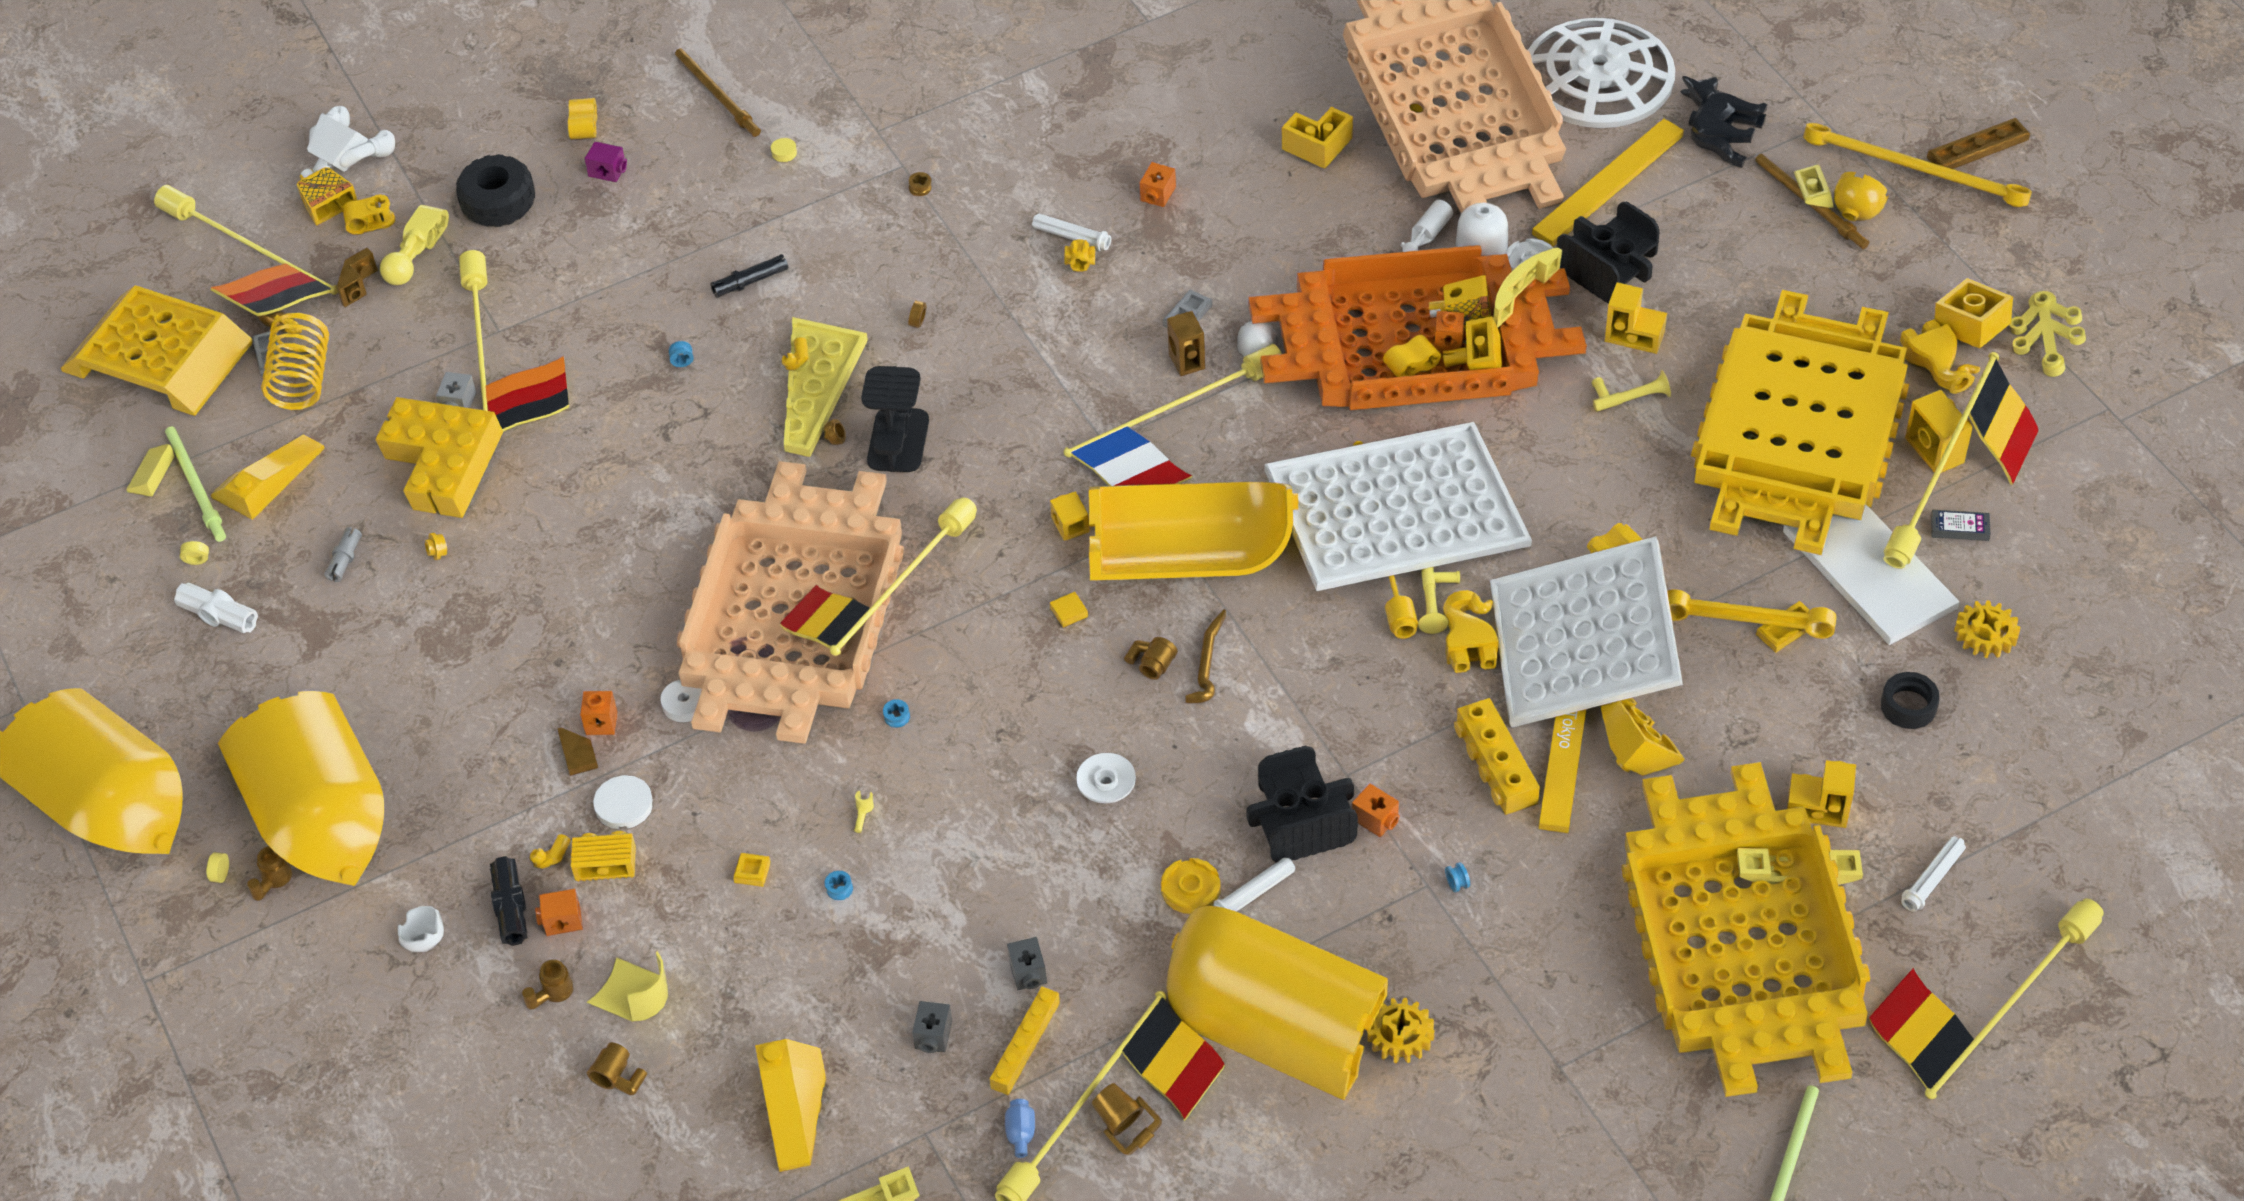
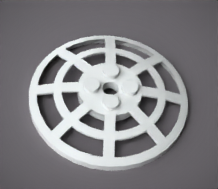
M1585 18L1568 21L1544 32L1528 49L1531 54L1532 63L1546 62L1548 75L1553 82L1545 88L1550 91L1551 95L1558 89H1561L1570 96L1586 100L1584 113L1573 111L1552 101L1556 110L1561 112L1563 121L1574 125L1592 128H1611L1638 122L1661 108L1671 95L1674 87L1675 66L1668 49L1653 34L1628 22L1607 18ZM1587 26H1603V27L1584 28V29H1579V30H1576V31H1571V30H1569V29H1574V28H1579V27H1587ZM1613 28L1623 29L1631 33L1637 34L1640 37L1644 38V40H1638L1637 38L1628 33ZM1601 33L1600 39L1585 41L1579 35ZM1556 34L1563 36L1553 44L1549 53L1533 55L1535 50L1547 39ZM1611 34L1622 37L1631 43L1621 46L1610 41ZM1568 40L1576 45L1571 53H1557L1559 48ZM1655 46L1663 54L1667 61L1668 73L1653 67L1652 56L1647 49L1648 47ZM1640 50L1645 64L1630 61L1628 53ZM1554 61L1569 62V71L1559 76L1555 69ZM1600 62L1604 63V65H1596L1594 63ZM1630 70L1643 73L1641 78L1632 86L1625 80ZM1653 76L1665 81L1660 92L1651 101L1643 104L1636 93L1648 83L1650 77ZM1575 79L1580 84L1589 87L1588 92L1576 89L1567 83ZM1616 85L1621 90L1614 93L1598 94L1599 89L1611 88ZM1627 98L1634 107L1633 110L1618 114H1594L1596 102H1613Z

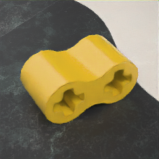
M595 98L570 99L568 117L570 140L596 138L597 105Z
M1418 335L1404 345H1396L1390 348L1385 353L1383 362L1396 377L1414 376L1420 371L1434 368L1440 361L1441 354L1424 335Z

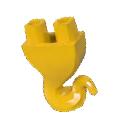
M1933 319L1923 325L1922 334L1918 335L1912 328L1902 331L1900 342L1903 347L1907 348L1905 359L1915 366L1928 369L1939 386L1948 389L1950 393L1957 394L1965 391L1973 384L1975 377L1972 374L1980 372V367L1963 364L1956 371H1950L1956 355L1957 339L1948 324L1941 326Z
M1469 590L1452 593L1448 596L1443 606V615L1448 619V627L1450 628V632L1446 637V661L1448 665H1452L1455 673L1466 672L1470 669V662L1480 661L1481 668L1484 670L1496 668L1498 638L1495 630L1487 622L1465 613L1471 610L1476 614H1486L1491 610L1493 601L1487 600L1483 603L1475 592Z

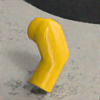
M799 337L794 340V354L787 353L788 358L783 355L781 362L787 370H797L808 361V347L805 338Z
M558 834L550 850L544 852L542 848L534 849L530 853V861L536 868L540 869L560 863L571 839L566 835Z

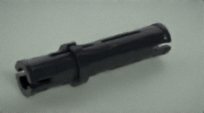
M780 254L739 272L735 270L731 272V275L711 282V290L716 298L735 290L742 291L749 284L788 270V263L784 255Z

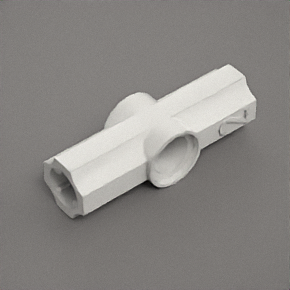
M189 582L186 584L182 583L176 589V596L174 598L176 605L198 614L205 623L216 627L220 623L241 633H250L256 626L258 618L256 610L234 602L222 590L215 589L213 592H210Z

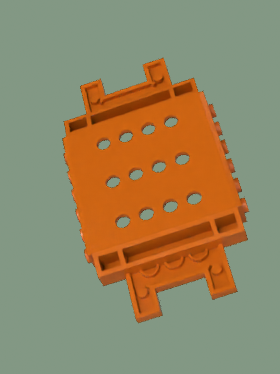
M1480 245L1324 259L1323 271L1297 273V293L1253 296L1248 299L1252 324L1279 321L1286 353L1261 356L1260 364L1264 383L1316 379L1322 406L1349 407L1350 410L1511 395V391L1537 386L1539 369L1536 358L1586 354L1587 345L1581 326L1554 328L1546 297L1569 295L1570 292L1565 268H1561L1545 283L1534 279L1515 298L1513 314L1497 328L1501 335L1502 367L1470 370L1466 363L1446 368L1443 353H1440L1441 359L1434 368L1425 372L1420 371L1414 376L1396 377L1383 362L1385 353L1393 346L1404 345L1418 335H1424L1434 346L1436 317H1430L1429 302L1444 300L1443 287L1446 284L1485 275L1491 316H1494L1497 293L1503 281L1512 270L1507 254L1481 256L1482 250ZM1403 305H1411L1415 308V311L1406 313L1401 307ZM1359 310L1363 315L1355 318L1348 314V312ZM1409 324H1415L1420 327V330L1410 332L1405 327ZM1356 329H1363L1367 332V335L1357 337L1352 332ZM1463 330L1461 348L1466 347V344L1463 343L1466 340V330ZM1446 338V342H1451V338ZM1360 349H1368L1372 352V354L1367 357H1362L1360 354L1357 353V351ZM1370 368L1376 371V375L1367 377L1361 371Z

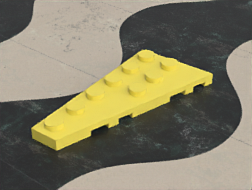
M792 317L791 353H795L794 340L802 337L807 340L809 359L797 370H789L784 450L785 452L811 457L824 430L823 428L827 424L868 338L867 333Z

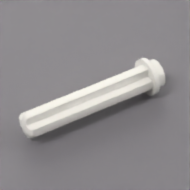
M1037 214L1033 218L1032 226L1035 229L1071 240H1087L1090 246L1096 247L1097 251L1108 250L1111 244V236L1106 231L1097 232L1042 214Z
M1955 836L1951 837L1910 890H1905L1902 893L1901 903L1907 910L1916 912L1923 909L1926 898L1966 849L1963 839H1958Z
M1282 858L1223 900L1217 899L1214 901V906L1237 912L1295 871L1292 860L1290 858Z

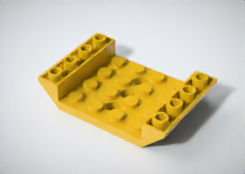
M134 285L115 301L63 364L61 371L84 379L91 370H95L167 394L173 409L196 416L251 346L253 340L223 313ZM171 319L170 321H168V322H166V323H160L161 321H167V320ZM142 355V356H141L140 358H138V359L131 360V358H135V357H138V356Z

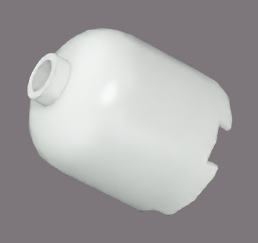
M1485 202L1475 203L1467 207L1461 213L1458 221L1455 247L1480 245L1482 250L1481 256L1506 254L1508 249V222L1505 213L1499 207Z

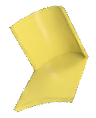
M658 951L656 952L660 975L616 957L613 970L607 982L587 1003L632 1022L646 1020L656 1015L664 1007L668 998V985L664 964Z

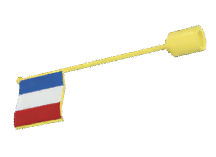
M1275 344L1255 351L1243 358L1242 370L1070 449L1066 447L1064 455L1068 458L1073 456L1092 469L1108 486L1180 484L1191 479L1192 475L1174 465L1149 440L1129 427L1242 375L1257 381L1263 378L1260 364L1261 356L1282 353Z

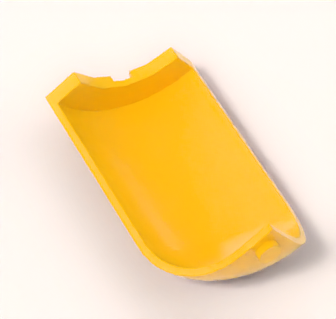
M1216 482L1089 487L1090 527L1095 526V536H1089L1090 581L1240 576L1260 571L1273 563L1287 546L1292 533L1293 510H1298V493H1292L1291 485L1277 482Z
M70 688L51 692L47 698L35 704L30 702L13 715L15 719L3 732L0 730V778L64 829L89 842L115 850L144 854L170 853L182 812V786L174 761L164 749L82 688Z
M319 691L298 692V696L280 699L278 696L259 704V709L247 717L243 718L241 716L218 742V746L258 831L267 845L276 854L296 868L325 880L355 886L369 864L381 835L384 818V798L379 780L334 694Z
M1203 906L1193 910L1183 925L1181 932L1175 935L1171 945L1173 952L1167 973V997L1174 1012L1197 1034L1344 1100L1358 1077L1360 1060L1365 1047L1360 1045L1359 1042L1364 1029L1371 1030L1375 1018L1387 997L1388 978L1236 911L1217 906Z

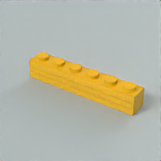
M1041 986L990 1077L991 1089L1005 1095L1010 1094L1060 1004L1058 992Z

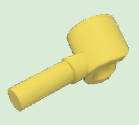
M861 791L855 794L856 809L858 811L854 829L856 833H861L866 813L874 808L872 792H870L869 798L865 800L861 799Z

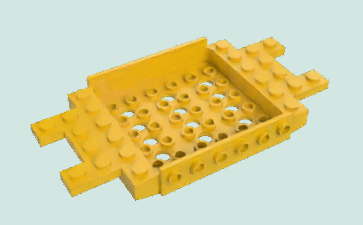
M1782 290L1773 319L1745 313L1740 328H1734L1729 345L1725 344L1722 354L1724 362L1718 365L1716 379L1718 381L1717 383L1713 382L1709 398L1712 400L1706 403L1703 415L1705 422H1700L1697 433L1699 441H1694L1691 457L1695 458L1694 468H1696L1694 483L1720 489L1709 530L1737 536L1743 516L1798 528L1793 549L1822 555L1833 514L1862 520L1865 505L1871 508L1873 499L1880 498L1883 482H1879V478L1885 479L1888 462H1885L1884 458L1890 459L1894 442H1889L1890 438H1896L1899 423L1894 421L1895 418L1901 419L1904 403H1901L1900 399L1906 400L1910 385L1905 383L1908 365L1904 364L1907 348L1881 342L1889 312L1862 307L1857 325L1804 314L1809 295ZM1772 354L1780 356L1782 359L1773 362L1768 360L1766 356ZM1796 360L1808 362L1809 365L1807 367L1800 368L1797 367L1793 362H1795ZM1823 366L1836 369V372L1828 374L1823 372L1821 368ZM1855 372L1863 374L1864 377L1862 379H1852L1848 374ZM1765 392L1770 398L1768 400H1759L1755 397V394ZM1785 398H1792L1798 404L1786 406L1782 401ZM1820 404L1825 410L1823 412H1814L1810 409V406ZM1847 410L1853 416L1851 418H1841L1837 412ZM1746 431H1752L1758 435V438L1749 440L1742 434ZM1774 437H1780L1786 443L1782 446H1776L1770 440ZM1807 443L1814 449L1810 452H1803L1798 446ZM1833 449L1839 451L1842 456L1831 458L1827 456L1826 452Z
M1761 762L1731 766L1730 774L1735 791L1691 798H1678L1672 775L1642 779V788L1653 829L1626 832V864L1621 865L1623 881L1624 883L1627 882L1629 888L1628 899L1630 907L1634 908L1636 931L1642 938L1643 958L1648 961L1649 981L1651 986L1655 988L1656 1008L1658 1013L1662 1015L1665 1030H1672L1678 1052L1684 1053L1713 1049L1725 1097L1757 1093L1758 1085L1752 1064L1812 1056L1820 1083L1851 1079L1853 1072L1840 1030L1865 1026L1868 1012L1863 997L1866 982H1870V972L1866 963L1862 964L1861 942L1859 937L1854 938L1852 931L1854 929L1853 915L1851 911H1846L1844 905L1846 904V893L1843 885L1839 886L1836 879L1838 878V867L1836 861L1831 860L1829 856L1831 847L1828 835H1823L1820 825L1813 826L1812 831L1805 807L1775 811ZM1737 849H1768L1769 856H1776L1775 861H1770V866H1774V872L1780 876L1788 877L1783 882L1777 884H1770L1767 881L1759 880L1757 882L1751 881V886L1745 889L1737 887L1734 884V880L1740 877ZM1787 857L1788 861H1779V858ZM1757 858L1761 863L1758 869H1762V859ZM1709 881H1715L1721 885L1722 889L1717 893H1710L1705 890L1704 884ZM1684 885L1689 887L1692 893L1687 897H1679L1674 893V889L1677 886ZM1783 923H1790L1796 927L1797 931L1793 935H1784L1780 932L1779 926ZM1755 927L1761 928L1766 932V936L1760 940L1753 939L1748 934L1749 930ZM1722 932H1730L1736 937V940L1732 944H1724L1719 941L1718 935ZM1693 936L1703 938L1706 944L1702 948L1695 949L1687 941ZM1798 975H1806L1811 979L1812 984L1802 988L1795 984L1794 978ZM1773 979L1780 983L1781 989L1776 992H1769L1764 988L1763 983L1766 980ZM1737 984H1744L1750 988L1751 992L1747 996L1741 997L1737 996L1732 988ZM1712 988L1719 992L1720 997L1715 1001H1708L1703 998L1702 992L1705 989Z

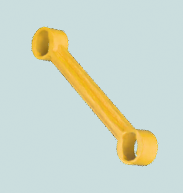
M1671 589L1667 591L1673 621H1681L1686 619L1688 615L1800 628L1805 629L1810 636L1819 639L1829 638L1835 632L1837 616L1832 610L1825 607H1815L1810 609L1808 613L1696 600L1691 599L1682 590Z

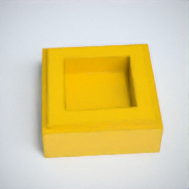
M1075 591L1050 602V609L1063 628L1088 617V610Z
M740 853L733 876L734 883L764 887L771 863L770 856Z

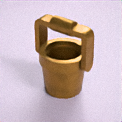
M1115 1083L1105 1087L1092 1101V1106L1107 1125L1103 1133L1125 1155L1133 1154L1138 1148L1142 1149L1155 1136L1153 1133L1162 1125V1119L1141 1096L1134 1100ZM1145 1109L1154 1121L1148 1127H1145L1133 1139V1142L1125 1148L1115 1136L1130 1127Z

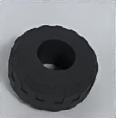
M496 154L476 159L470 165H467L459 178H457L456 193L460 208L469 220L482 226L501 227L502 225L512 224L518 219L520 220L529 211L535 198V187L531 173L524 163L511 156Z

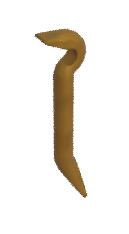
M1225 609L1212 621L1203 636L1197 681L1199 686L1205 689V691L1186 695V703L1207 702L1215 694V687L1209 680L1214 639L1225 620Z

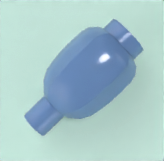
M1025 1099L1012 1100L1010 1107L1005 1113L1006 1136L1008 1141L1015 1145V1157L1017 1158L1028 1156L1027 1145L1032 1141L1035 1132V1112Z

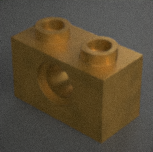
M1193 311L1167 318L1169 356L1180 377L1205 369L1204 331Z

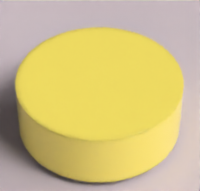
M789 138L775 140L771 145L772 157L779 162L791 161L797 155L796 143Z
M190 541L181 545L180 559L183 562L199 565L208 560L209 548L204 543Z
M214 852L210 855L207 862V878L210 882L223 883L229 870V858L226 853Z

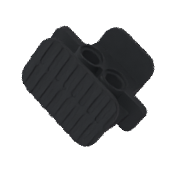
M1626 201L1618 205L1616 217L1606 225L1596 226L1583 216H1579L1574 220V235L1571 237L1567 234H1562L1557 238V248L1562 250L1560 269L1565 268L1566 275L1571 280L1589 290V292L1602 299V301L1609 303L1617 282L1626 284L1636 277L1645 283L1652 278V263L1644 256L1652 258L1657 254L1660 230L1654 218Z
M875 366L866 373L861 395L862 404L868 409L879 410L875 416L867 455V464L873 470L913 472L921 465L929 425V415L922 409L912 408L916 404L921 381L920 373L914 368Z
M1296 747L1291 750L1268 755L1258 764V786L1265 793L1267 800L1249 805L1246 809V817L1250 827L1262 826L1270 846L1271 858L1275 863L1282 858L1298 860L1302 857L1305 858L1320 852L1323 853L1338 847L1341 848L1351 844L1356 839L1358 816L1356 811L1351 809L1348 802L1354 797V784L1350 778L1325 784L1316 764V753L1312 747Z

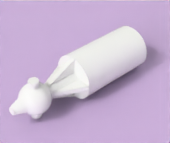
M1435 200L1412 228L1411 242L1401 243L1402 251H1418V247L1430 244L1453 216L1451 206L1443 200Z

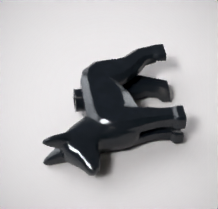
M1682 76V80L1688 89H1683L1680 92L1692 99L1699 107L1698 111H1692L1688 125L1692 126V140L1697 146L1713 151L1724 161L1742 168L1747 157L1733 151L1729 143H1751L1755 128L1750 127L1743 130L1737 129L1731 124L1733 122L1748 124L1762 129L1766 120V114L1764 113L1767 111L1768 104L1750 103L1734 95L1717 90L1718 79L1716 77L1696 81L1693 78Z

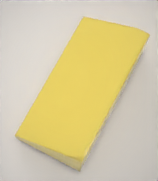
M1814 165L1794 172L1806 204L1827 208L1834 207L1831 192L1820 165Z
M170 444L148 450L127 487V492L153 496L175 457Z

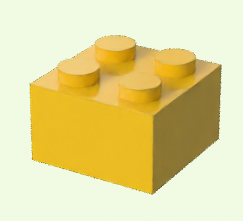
M1966 278L1936 302L1935 320L1941 326L1948 324L1954 332L1956 339L1980 349L2011 324L2013 296Z
M1941 389L1912 401L1905 435L1906 440L1933 472H1935L1962 417L1953 400L1948 398ZM1968 418L1941 473L1965 463L1973 428Z

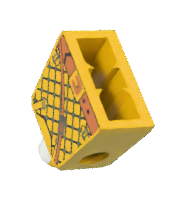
M324 167L317 172H314L312 169H305L300 174V181L296 184L301 200L316 226L343 212V207L347 202L357 200L353 185L329 167Z
M1485 275L1446 284L1443 287L1444 300L1429 302L1431 318L1437 316V311L1464 313L1463 330H1466V321L1491 317Z

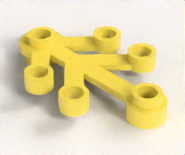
M2040 291L2030 297V308L2021 317L2017 316L2011 319V324H2009L2011 332L2015 335H2020L2026 332L2027 325L2037 316L2040 317V321L2025 336H2020L2013 340V349L2018 355L2027 354L2034 342L2043 335L2046 352L2042 359L2043 372L2047 376L2056 377L2065 371V362L2063 356L2057 353L2054 333L2068 339L2073 345L2084 343L2086 334L2084 328L2079 326L2070 328L2051 319L2050 314L2053 313L2066 319V322L2070 325H2076L2082 321V312L2079 307L2072 306L2066 308L2056 303V297L2053 293Z

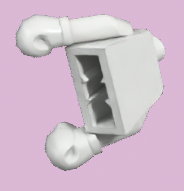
M335 106L326 115L322 113L317 124L309 131L307 150L319 158L312 170L317 172L324 167L331 169L334 166L345 172L350 166L370 155L372 157L389 156L395 149L394 135L388 130H381L375 137L368 139L348 127L350 125L348 110L344 106Z

